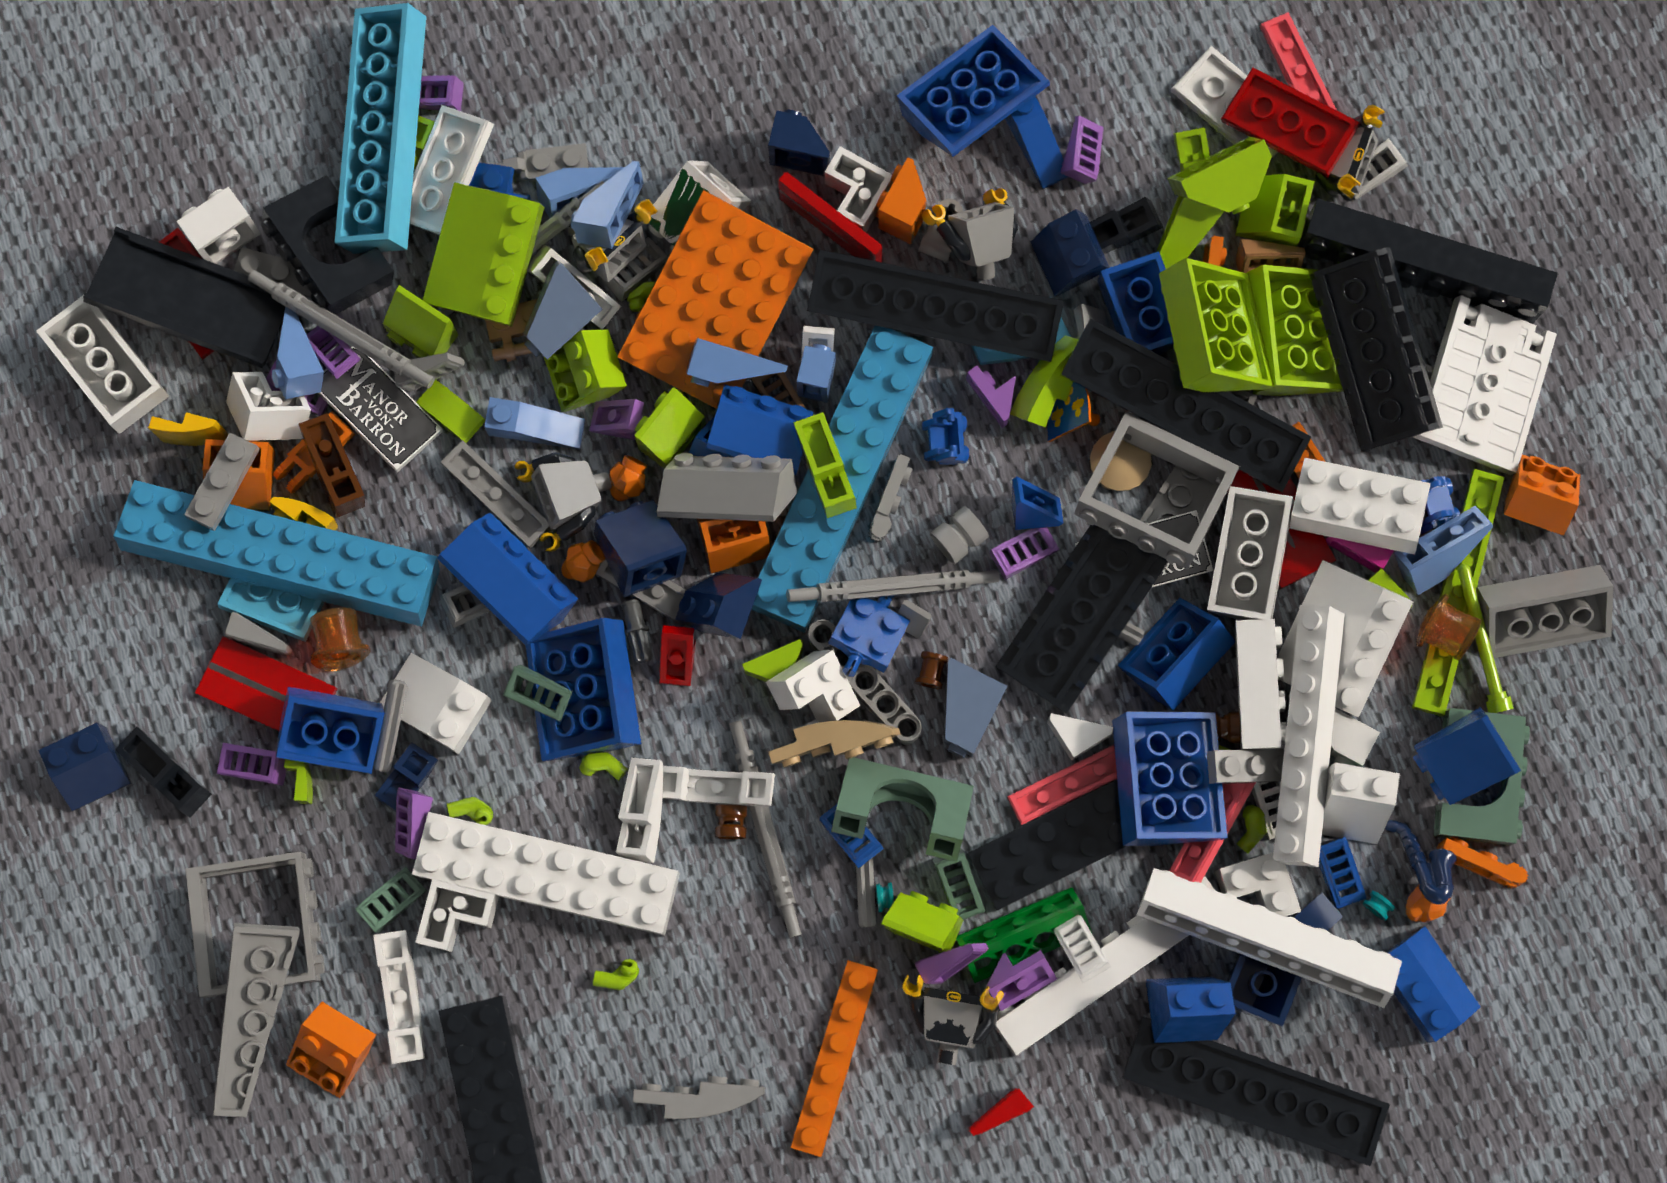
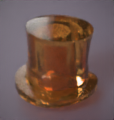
M1446 593L1431 606L1424 616L1418 631L1416 645L1421 648L1424 642L1460 661L1477 635L1482 619L1462 612L1448 603L1450 595Z
M346 607L332 608L318 612L310 618L317 650L310 657L314 667L324 671H340L360 663L370 654L369 645L361 643L358 632L357 611L355 609Z

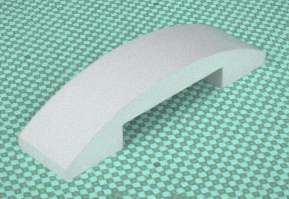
M663 766L662 799L722 805L771 806L775 774L743 771V773Z
M402 930L373 935L377 965L380 967L389 1027L387 1034L391 1062L396 1064L425 1059L417 983L407 931Z

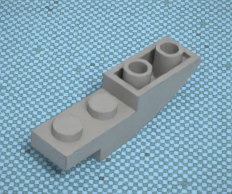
M708 1076L707 1082H700L699 1095L693 1094L694 1088L674 1086L673 1093L662 1092L661 1085L642 1083V1090L634 1089L633 1102L665 1105V1119L701 1118L728 1112L751 1103L765 1094L766 1087H759L760 1080L740 1078V1085L727 1084V1077Z

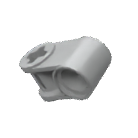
M945 199L938 204L945 208L946 214L948 211L953 212V214L963 212L960 203L954 199ZM937 224L929 225L918 251L947 262L952 251L936 230L938 228Z

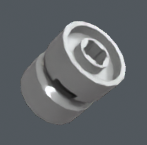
M966 506L961 507L950 517L951 524L943 522L929 534L938 549L954 565L968 555V546H979L989 538L988 532L980 520Z

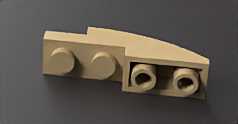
M826 721L793 729L797 742L771 750L768 753L772 764L782 763L784 768L802 762L800 756L811 753L812 757H817L831 752L829 746H832L834 755H845L846 759H850L864 754V747L874 744L875 749L893 744L892 738L901 735L899 728L869 721Z

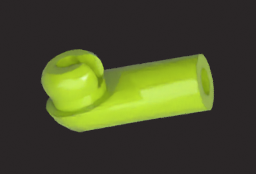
M644 282L629 293L627 301L630 302L629 308L631 311L639 312L642 309L655 282Z
M625 959L622 961V965L613 973L596 970L593 986L614 990L625 989L639 974L637 962L633 959Z

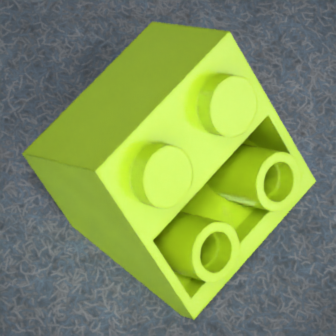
M1288 174L1265 175L1257 199L1249 202L1250 207L1240 213L1235 235L1258 241L1297 247L1302 236L1315 181Z
M608 329L581 330L548 360L544 357L561 412L610 398L627 387Z
M675 387L669 393L664 391L654 404L656 409L650 417L644 416L635 427L637 432L635 439L638 449L664 469L676 455L685 451L706 424L705 416Z

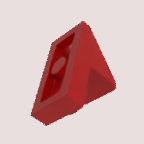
M663 625L659 683L691 686L696 640H694L695 628Z

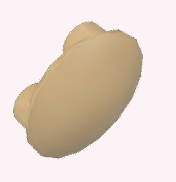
M1115 431L1102 436L1094 444L1090 455L1092 472L1097 467ZM1122 440L1100 482L1101 486L1115 491H1129L1140 486L1147 479L1151 469V453Z

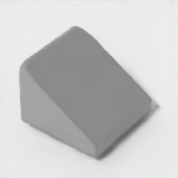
M904 600L898 611V614L910 620L905 632L919 639L931 621V614L909 600Z

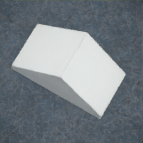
M1052 713L1047 722L1071 761L1110 737L1113 731V727Z

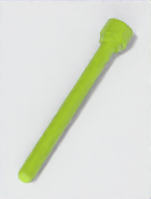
M1462 564L1458 567V575L1490 692L1487 695L1488 701L1485 702L1487 710L1490 713L1507 711L1514 708L1511 696H1507L1506 691H1502L1471 570L1468 565Z

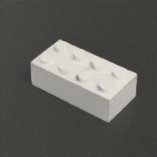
M83 296L36 330L105 420L119 434L169 397L102 310L83 302Z
M1304 458L1289 528L1415 555L1431 483Z
M1230 486L1207 607L1209 614L1240 620L1273 618L1294 504L1293 496Z
M1275 619L1237 620L1235 622V646L1241 750L1281 749V744H1285L1287 729L1286 722L1280 723V712L1285 710V691L1278 690V680H1283L1284 666L1283 658L1277 659L1276 649H1281L1282 629L1281 627H1275Z

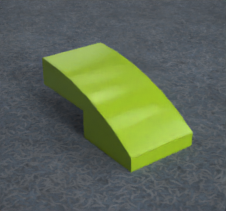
M1205 127L1173 133L1181 171L1210 157Z
M437 380L416 401L426 413L465 443L485 423V419Z
M285 759L284 768L296 772L294 801L300 804H312L313 788L309 763Z

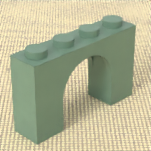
M1447 709L1443 716L1442 729L1473 712V710ZM1485 712L1521 771L1501 781L1499 793L1488 805H1449V803L1443 802L1436 805L1433 837L1449 839L1455 837L1464 841L1511 846L1517 843V839L1521 838L1523 830L1522 820H1518L1519 807L1522 808L1525 801V790L1521 788V778L1525 776L1527 771V757H1523L1524 744L1527 745L1529 741L1530 728L1525 725L1526 717Z
M853 757L848 761L831 832L863 839L869 813L876 805L886 801H904L920 808L930 821L931 832L926 855L957 862L974 786Z

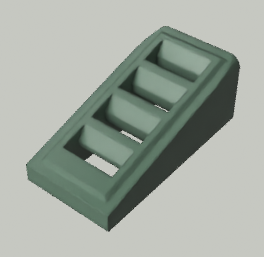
M518 665L513 668L503 696L561 721L573 691L523 665ZM524 679H527L529 682L523 693L520 689ZM535 684H538L539 688L535 698H532L530 695ZM546 688L550 692L545 704L540 701ZM557 693L561 695V698L555 710L551 708V704Z
M960 848L957 862L960 861L962 866L944 872L943 867L957 862L939 857L933 858L932 860L949 906L957 909L956 904L972 898L975 900V904L959 909L957 915L964 920L986 912L963 849ZM965 874V879L950 885L948 884V879ZM967 886L970 887L971 891L953 897L952 892Z
M405 867L367 897L355 910L373 931L379 934L427 890L412 875L411 871ZM404 879L415 892L409 895L399 882ZM393 887L404 899L400 904L389 892ZM383 896L394 908L390 912L379 901ZM374 905L384 917L378 920L369 908Z

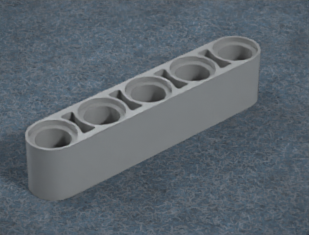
M825 619L817 620L811 624L808 638L811 647L815 651L833 650L835 655L842 652L828 644V641L820 643L813 637L814 633L819 629H827L832 636L836 628L835 625ZM860 664L855 676L849 677L848 675L852 669L851 666L846 677L856 697L881 724L898 728L902 722L906 721L914 724L916 728L914 735L910 737L898 735L893 738L904 745L916 742L922 728L918 717L873 667ZM861 675H868L872 678L873 685L867 690L860 689L856 685V679ZM883 698H888L893 701L895 708L890 713H882L877 708V702Z

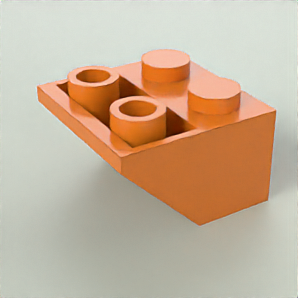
M907 157L903 166L900 164L896 166L890 181L893 183L889 192L884 190L876 204V207L879 208L876 217L879 218V229L911 245L923 223L922 213L926 210V197L914 161Z
M205 439L203 479L225 440ZM249 441L258 445L260 450L230 504L256 511H270L271 504L269 501L272 494L275 450L268 442Z
M1522 454L1517 473L1513 475L1505 499L1504 515L1564 536L1579 506L1580 474L1575 473L1568 467H1557L1546 463L1539 457H1529Z
M696 518L710 573L768 557L770 543L765 521Z
M321 1002L302 1023L286 1066L319 1085L325 1091L341 1098L367 1057L376 1034L326 1003Z

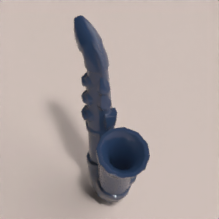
M1388 820L1385 829L1399 834L1410 865L1418 879L1419 889L1426 900L1439 905L1446 903L1452 897L1454 890L1451 870L1457 860L1456 855L1446 849H1436L1429 853L1431 863H1427L1424 853L1420 852L1421 847L1417 842L1416 836L1411 833V829L1407 824L1396 820Z

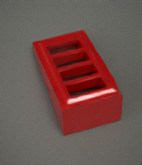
M1013 1088L969 1126L968 1132L972 1136L982 1134L1030 1111L1034 1106L1019 1088Z

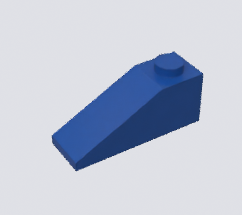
M1034 96L1006 117L1005 120L1042 189H1045L1068 178V176L1060 173L1064 161L1046 115L1036 96Z

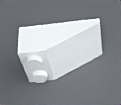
M413 653L409 655L394 679L404 681L407 684L401 721L458 755L492 701L486 694ZM386 694L384 695V697L382 698V700H381V702H380V703L383 704V708H384V705H385Z

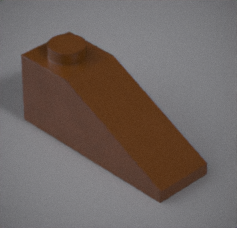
M326 413L299 423L301 434L335 518L365 507V495L329 414Z

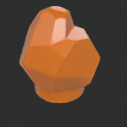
M625 455L622 462L618 461L609 472L612 497L617 501H625L639 496L645 488L646 475L644 472L647 465L629 455Z
M593 540L571 545L567 550L566 560L562 564V575L566 579L577 580L582 583L592 579L599 569L600 563L605 560L600 546Z
M1418 884L1407 899V917L1414 922H1429L1442 917L1446 913L1447 902L1441 905L1429 902L1420 891V885Z

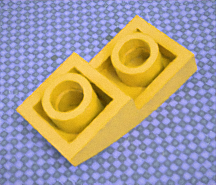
M273 497L269 501L275 511L273 513L275 516L304 522L307 519L305 522L307 524L335 531L338 528L332 516L307 503L283 497Z

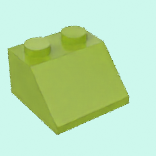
M398 286L382 323L388 332L386 336L400 347L405 343L413 348L411 353L416 358L446 353L458 337L451 319L402 286Z
M911 891L910 895L900 892L881 924L896 935L940 953L951 950L964 921L957 915L958 909L944 903H940L939 907L927 903L928 897L915 891Z

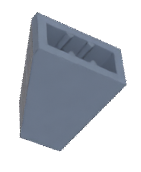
M559 261L552 265L523 332L524 336L528 339L524 343L525 346L536 358L542 354L547 360L603 310Z
M950 658L946 673L944 743L949 745L947 750L958 757L965 758L966 754L973 757L1007 689V685L953 658Z

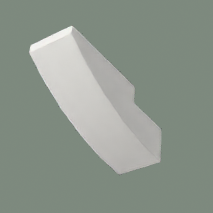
M631 758L618 816L622 821L616 853L622 858L654 863L663 798V762L661 760Z

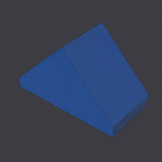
M1017 476L1012 479V511L1015 530L1056 527L1064 523L1059 497Z

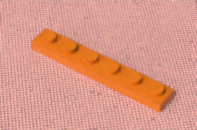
M847 960L790 1148L822 1157L878 969Z

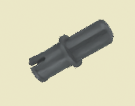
M640 600L625 601L620 604L627 629L625 636L629 637L634 661L638 663L648 662L652 660L653 656L647 635L649 626L645 625Z

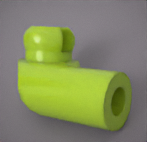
M608 752L589 753L582 758V762L579 765L581 773L585 776H592L596 771L606 770L618 781L629 770Z
M469 797L447 803L450 817L455 818L467 815L476 823L488 825L492 821V809L477 797Z
M1249 805L1244 808L1243 818L1245 819L1247 832L1236 843L1247 854L1250 853L1267 832L1265 814L1262 809L1255 805Z

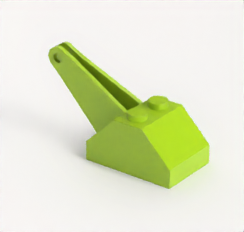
M1248 137L1167 178L1174 195L1178 197L1156 252H1160L1166 269L1188 258L1224 212L1240 213L1250 207L1249 202L1257 199L1272 158L1264 139Z

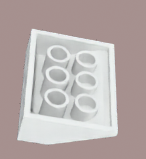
M1322 560L1302 605L1331 606L1345 614L1335 707L1359 718L1413 601ZM1299 611L1277 656V659L1283 658L1284 678L1281 681L1289 685L1292 682Z

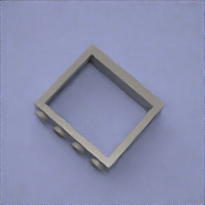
M1125 412L1078 500L1074 515L1086 520V524L1097 525L1107 530L1115 538L1126 539L1136 544L1144 552L1155 553L1165 558L1172 565L1175 563L1189 569L1235 478L1239 466ZM1122 440L1219 486L1190 544L1092 498Z
M294 852L185 869L199 997L226 995L227 984L217 985L206 879L294 865L297 876L307 972L286 975L283 986L321 981L320 974L325 972L323 955L317 952L316 944L317 941H321V930L319 922H314L313 910L317 909V896L315 890L310 891L309 878L314 876V869L311 858L307 859L305 853Z

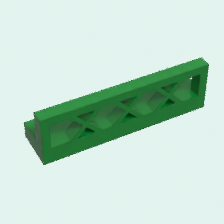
M1071 887L957 936L956 942L958 947L969 943L987 944L989 948L987 952L967 965L974 983H977L992 976L1001 956L1010 946L1015 944L1021 946L1018 953L1011 956L1007 955L1014 966L1040 950L1045 954L1061 947L1054 929L1077 915L1082 916L1090 931L1091 928L1083 904ZM1043 932L1051 933L1047 941L1042 943L1034 942L1038 934ZM984 957L992 958L988 966L976 970L975 961Z

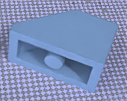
M813 344L812 347L805 346L797 377V395L799 397L828 402L836 362V352H832L830 347L821 344Z

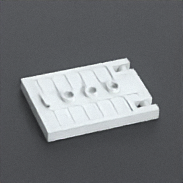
M1461 295L1454 298L1430 379L1443 428L1413 436V438L1497 471L1512 475L1517 473L1557 334L1548 330L1540 334L1535 333L1536 325L1484 304L1473 308L1469 306L1471 299ZM1465 318L1471 320L1470 325L1464 324ZM1531 344L1536 346L1535 352L1530 350Z

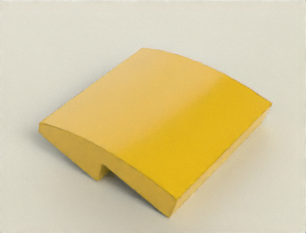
M187 412L182 424L152 416L148 426L162 442L175 445L202 446L205 445V439L226 440L228 436L226 430L216 420Z

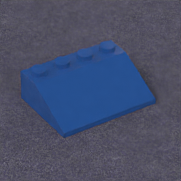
M991 25L899 93L897 99L902 116L924 138L954 157L1050 85V81L994 25Z
M610 618L591 620L546 632L528 645H525L529 669L573 691L561 721L535 710L541 759L543 762L583 756L589 753L614 751L641 744L623 620ZM535 684L533 687V698H535V695L539 688L538 684ZM545 688L540 701L543 704L546 702L550 692L549 689ZM555 694L551 704V708L555 710L561 698L560 694Z
M1125 712L1114 719L1112 724L1123 846H1158L1227 839L1222 783L1209 784L1207 751L1219 750L1216 712Z

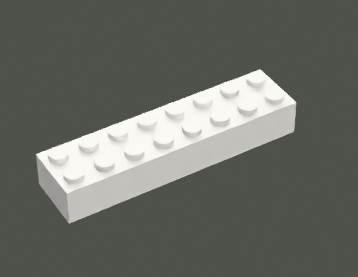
M428 812L412 875L422 879L446 882L495 894L498 897L665 936L680 873L677 870Z

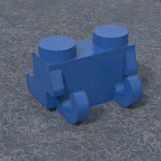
M945 408L932 413V419L922 422V430L928 431L929 451L924 452V460H936L940 465L966 463L969 459V449L964 445L963 433L967 428L966 417L961 412H954L953 408Z
M1445 476L1420 480L1431 483L1426 503L1428 517L1424 518L1425 520L1422 522L1421 534L1429 533L1460 515V511L1453 507L1450 497L1453 492V484Z

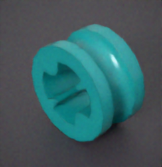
M892 882L888 883L885 887H882L880 883L876 884L878 912H882L885 908L890 909L894 903Z
M1372 890L1370 892L1371 898L1364 900L1362 904L1376 917L1386 921L1388 919L1387 912H1393L1395 906L1387 898Z

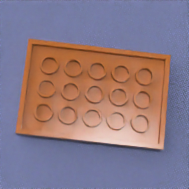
M703 190L617 357L717 408L724 384L742 388L746 379L723 383L710 382L708 387L690 382L692 376L685 373L696 338L759 356L814 249Z

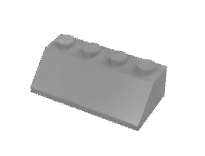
M691 453L678 454L664 469L657 516L774 522L797 494L792 459H780L779 456L775 455L764 458H751L749 455L722 457L720 454H710L707 456H693Z
M1600 565L1477 587V596L1494 658L1612 636L1613 584Z

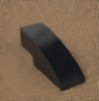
M1147 197L1119 211L1114 209L1090 222L1103 254L1128 245L1164 228L1152 201Z
M138 726L115 749L154 788L160 791L178 810L190 818L212 795L193 775Z

